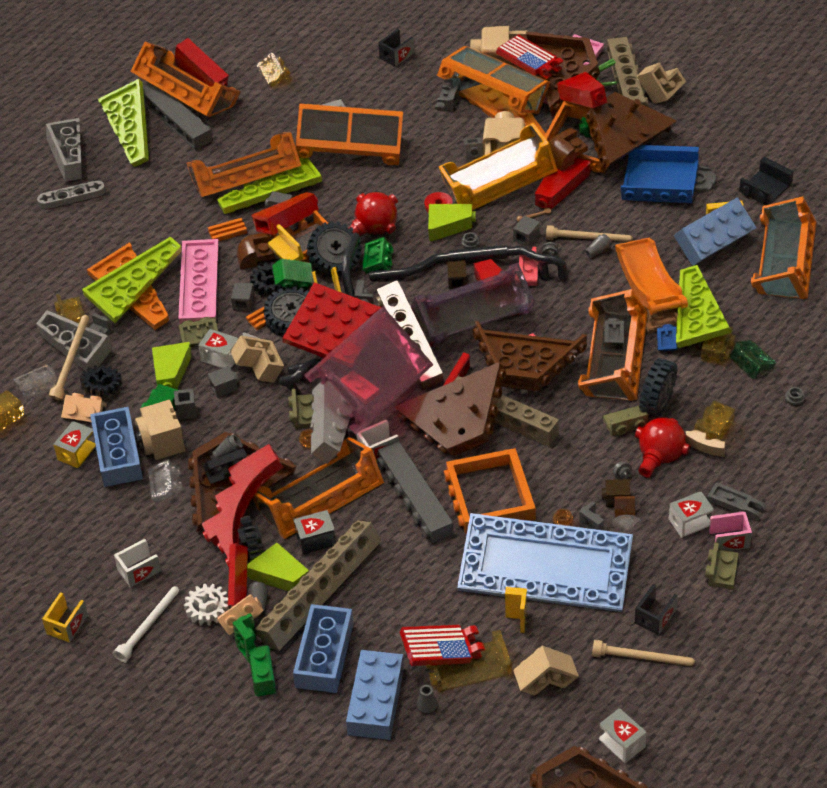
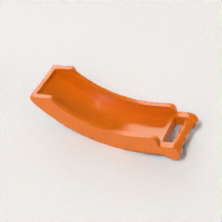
M645 238L615 245L622 270L631 289L651 315L673 308L688 307V301L682 294L681 286L674 282L666 271L654 240Z

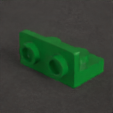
M384 237L365 243L363 270L366 274L369 271H377L381 268L383 270L391 269L392 253L394 250L392 244L388 243Z
M251 613L241 616L232 622L236 647L248 663H250L248 650L256 647L254 643L256 633Z

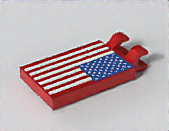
M516 35L496 50V54L534 76L540 74L543 78L548 79L552 76V74L548 73L552 69L555 72L562 70V67L559 65L563 63V59L557 58L556 55L520 35Z
M460 625L402 627L399 632L411 666L470 663L472 658H481L480 651H485L482 642L470 645V642L476 640L474 634H479L477 626L474 625L463 630Z

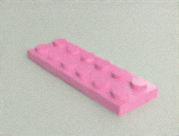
M218 239L182 241L179 324L188 320L193 322L200 321L204 317L216 319Z

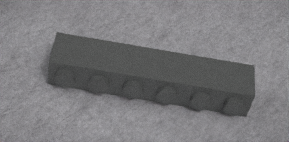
M149 82L143 84L144 104L194 150L212 142V130L210 127L206 126L199 117L192 114L189 108L187 109L183 106L180 100H177Z
M398 441L378 449V458L376 460L379 468L385 470L388 482L394 484V490L398 497L401 496L403 498L406 510H411L412 518L415 524H420L423 536L429 538L431 543L453 535L452 520L400 442Z

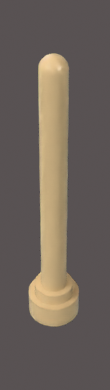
M547 225L546 240L557 239V237L595 240L598 235L606 234L611 241L630 242L633 240V237L621 234L558 230V228H554L551 225Z
M87 315L81 317L58 382L50 389L48 396L52 399L63 401L65 396V389L63 387L89 320Z
M594 640L592 657L600 658L608 654L685 666H693L695 664V660L690 657L606 646L607 643H602L603 641Z

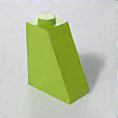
M429 204V241L471 229L472 222H476V211H472V204Z
M189 342L153 347L152 352L157 386L162 384L178 389L192 357Z
M278 543L247 564V577L249 579L288 592L309 572L306 567Z

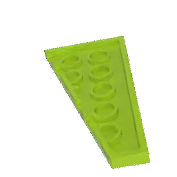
M137 79L98 99L99 103L103 106L102 109L108 116L115 134L119 138L120 144L125 149L124 152L128 160L134 167L149 161L143 82Z
M299 158L301 166L258 179L251 184L250 182L243 185L244 188L241 190H233L219 198L218 204L224 214L231 213L259 202H265L270 197L272 191L286 194L307 186H313L316 183L322 182V176L309 158Z
M172 237L165 239L83 288V295L110 320L116 323L181 253V245Z
M698 265L680 270L679 286H681L682 294L687 298L688 307H678L677 346L679 348L690 346L701 341L732 333Z

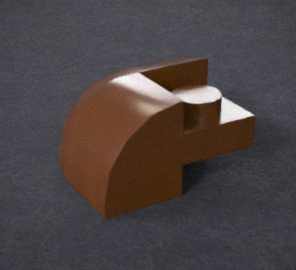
M572 128L566 129L549 141L556 167L560 171L573 165L576 157L588 151V145L577 137V131Z
M252 234L238 244L237 259L240 269L258 266L257 262L275 259L274 252L268 246V242L271 241L270 234Z

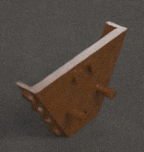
M525 31L529 41L556 55L557 58L563 59V63L559 65L562 67V70L555 72L552 69L548 72L552 76L545 79L550 81L546 99L553 117L557 114L564 101L560 100L557 83L584 72L597 79L600 75L598 62L589 38Z
M617 92L607 96L608 103L591 108L586 114L590 135L593 138L594 148L598 154L599 165L603 173L607 171L610 165L662 132L671 131L677 122L675 119L640 104L641 101L639 99L632 100Z
M475 321V329H472L474 339L479 341L481 353L485 354L487 366L500 362L506 369V379L503 381L502 387L539 391L543 386H547L553 377L559 375L563 368L571 364L587 348V335L582 334L576 341L483 330L479 321Z
M498 362L394 406L399 412L397 416L404 422L409 420L411 422L410 426L418 433L420 431L424 432L423 436L430 443L435 441L438 444L436 447L444 454L448 451L451 455H457L486 443L494 431L493 421L494 417L498 414L497 404L502 396L501 387L506 379V369ZM465 429V433L459 435L460 430Z
M222 433L193 450L191 458H188V470H192V477H189V486L194 492V495H191V507H195V514H192V524L196 526L197 532L204 528L203 522L220 513L216 507L218 501L215 495L232 486L229 478L210 484L203 466L207 461L212 460L210 458L213 455L212 452L228 435L231 436L234 433ZM240 439L243 445L241 449L244 448L246 457L261 449L253 442H246ZM278 457L283 468L272 475L262 486L273 487L294 474L297 466L289 459Z
M576 746L541 764L533 771V774H530V787L648 788L646 784L630 779L629 775L624 771L611 768L607 761L591 756L590 752L585 748ZM556 769H560L563 772L561 777L556 776Z

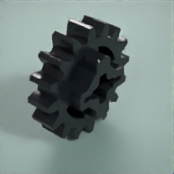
M274 262L270 265L264 263L263 267L258 265V270L253 269V274H250V283H253L254 292L258 291L259 295L265 293L268 296L269 293L277 292L278 289H285L281 285L275 284L272 267Z
M95 365L94 369L87 368V372H83V376L80 377L81 389L85 390V394L90 393L91 396L98 395V397L105 395V397H108L109 393L114 395L115 390L119 391L120 386H122L121 373H118V369L112 370V366L105 368L104 365L101 367Z
M250 516L240 518L241 528L237 529L240 545L248 547V556L250 561L260 555L259 549L263 548L258 525H253Z

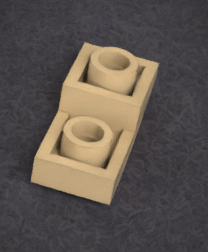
M698 430L686 431V443L690 444L691 447L707 454L720 457L725 456L724 441L718 439L706 440V433Z

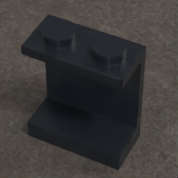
M763 157L760 160L759 171L749 181L744 178L740 179L739 192L755 199L759 203L770 205L792 184L794 171Z

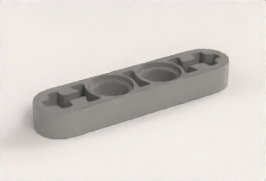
M92 181L42 193L37 197L40 208L49 209L102 196L105 193V187L101 181ZM77 192H84L83 194H80V195H77V194H76ZM60 196H67L64 199H59Z

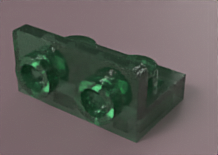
M752 340L736 342L730 354V358L752 379H756L761 370L773 369L776 364Z

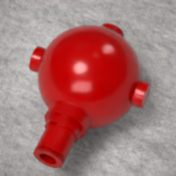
M371 192L366 195L362 193L356 198L358 203L355 207V220L350 225L354 229L353 233L356 232L360 236H364L366 233L381 235L386 232L391 234L395 231L397 220V207L395 204L398 203V199L393 194L388 196L380 192Z
M656 418L649 421L643 428L638 427L636 430L635 438L639 439V446L643 453V462L638 472L643 477H650L654 469L659 467L661 463L673 462L682 454L687 456L689 453L690 444L686 443L685 432L676 419Z

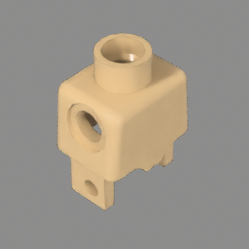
M509 26L484 27L481 39H471L470 48L512 66L519 67L496 54V50L516 35H520L527 39L525 31H509Z
M508 111L497 113L495 118H487L483 134V156L519 140L520 131L525 127L524 119L515 118V115ZM526 150L509 157H518L519 168L524 166Z

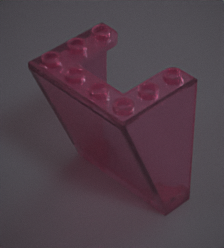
M383 306L348 335L304 376L310 383L315 378H322L323 380L320 382L322 385L329 381L354 409L349 416L351 418L355 416L356 420L349 428L357 434L434 364Z

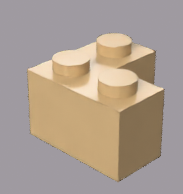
M660 63L645 67L637 75V78L654 104L668 100L686 82L678 68L664 71Z
M241 335L231 350L236 365L252 367L257 379L262 382L274 383L284 368L273 341Z
M545 646L536 649L532 655L513 670L520 691L532 695H537L549 684L565 688L579 677L570 655Z

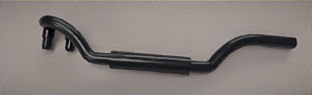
M357 233L352 234L342 259L344 290L347 295L355 297V292L351 280V261L360 240V235ZM326 358L311 359L305 363L289 366L288 373L290 375L280 377V385L286 386L291 392L292 389H295L296 396L300 395L301 391L297 387L296 382L306 381L305 375L309 370L314 368L325 369L330 366L332 361Z
M508 245L450 250L448 253L431 255L424 261L410 267L369 271L370 280L401 278L420 273L439 262H474L489 259H508L509 256L523 255L538 263L540 276L543 280L549 278L548 264L557 266L559 280H566L568 275L566 262L561 257L537 253L523 246L508 247Z

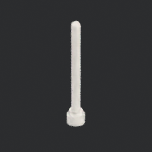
M174 586L170 589L126 644L118 645L113 651L116 659L124 663L132 656V648L178 594V587Z

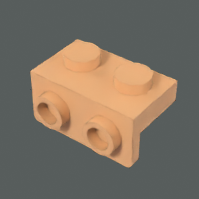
M73 393L72 396L66 395L61 417L91 422L90 414L102 412L103 407H106L107 403L98 396L84 398V395Z
M248 595L219 616L218 622L231 635L234 632L232 622L249 613L252 614L253 619L257 618L263 612L262 604L257 597L254 598L252 595Z

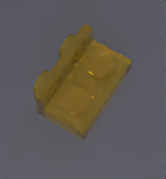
M273 52L257 64L271 87L284 78L288 82L292 81L289 76L291 72L286 66H283L285 62L280 56L276 57Z
M57 294V301L54 304L56 312L61 313L58 315L80 323L81 317L84 315L80 298L75 297L61 301L60 294Z

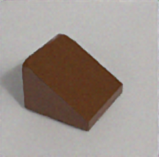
M616 496L614 498L616 520L635 519V496Z

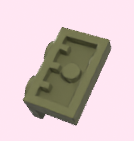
M204 317L200 321L193 322L188 320L182 322L179 325L182 343L189 342L190 346L199 345L209 329L218 331L216 319Z
M292 389V396H288L289 408H293L292 411H289L290 422H294L295 429L311 427L314 412L312 410L314 397L312 394L296 396V390Z
M639 406L603 415V421L611 436L623 435L628 431L637 430L638 427L643 428L648 423L647 412H641Z
M715 542L714 549H709L708 561L711 562V566L707 565L705 578H709L708 586L733 589L739 553L718 550L719 543Z

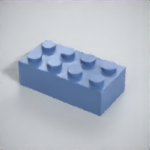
M737 197L682 228L673 236L691 265L694 266L756 229V226Z
M129 407L90 414L104 487L143 479Z
M311 604L293 671L295 688L337 693L354 624L352 609Z
M361 650L346 719L348 735L391 739L404 671L403 654Z

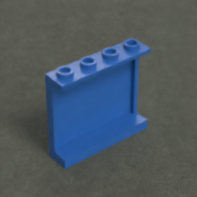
M642 145L629 153L624 184L621 185V198L632 201L692 203L699 166V147Z

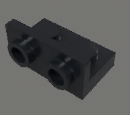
M244 448L212 459L204 464L203 468L210 484L231 476L228 468L247 456Z

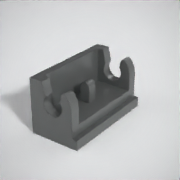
M461 78L444 79L445 83H451L452 85H443L440 97L437 98L436 110L454 111L459 91H461Z

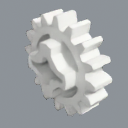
M203 584L201 589L196 586V591H189L190 597H185L186 603L184 607L187 617L191 618L193 623L199 620V625L201 626L204 622H207L208 626L211 625V621L219 623L218 617L229 610L227 592H222V587L215 589L214 584L210 587Z

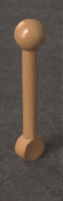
M545 208L544 211L527 215V217L533 218L544 214L549 215L551 214V209ZM518 216L517 222H519L523 217Z

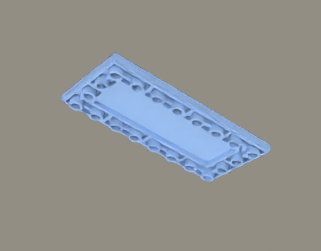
M471 513L457 589L458 591L505 597L506 587L526 588L527 600L622 612L633 534Z

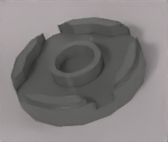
M698 166L695 193L710 191L715 186L716 174L712 173L708 167Z

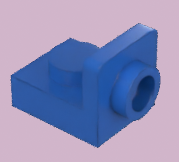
M666 324L662 328H657L658 351L678 350L676 344L677 327Z

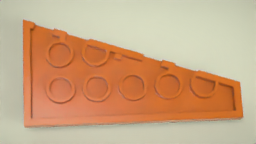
M484 84L459 91V96L465 97L472 105L478 106L491 118H495V115L499 112L508 111L513 113L515 118H523L525 126L534 123L543 136H545V131L532 113H521L509 106V95Z
M130 242L88 268V275L97 281L137 257L132 250ZM152 285L129 308L154 330L169 321V315Z

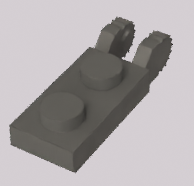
M715 483L707 496L709 502L736 513L746 512L747 517L755 521L760 520V512L766 509L764 502L720 483Z

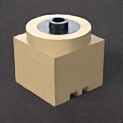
M170 400L140 408L141 417L135 418L137 429L135 436L138 444L141 443L146 456L153 454L155 460L185 451L181 426Z

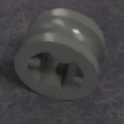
M553 242L543 244L542 254L558 256L557 244Z

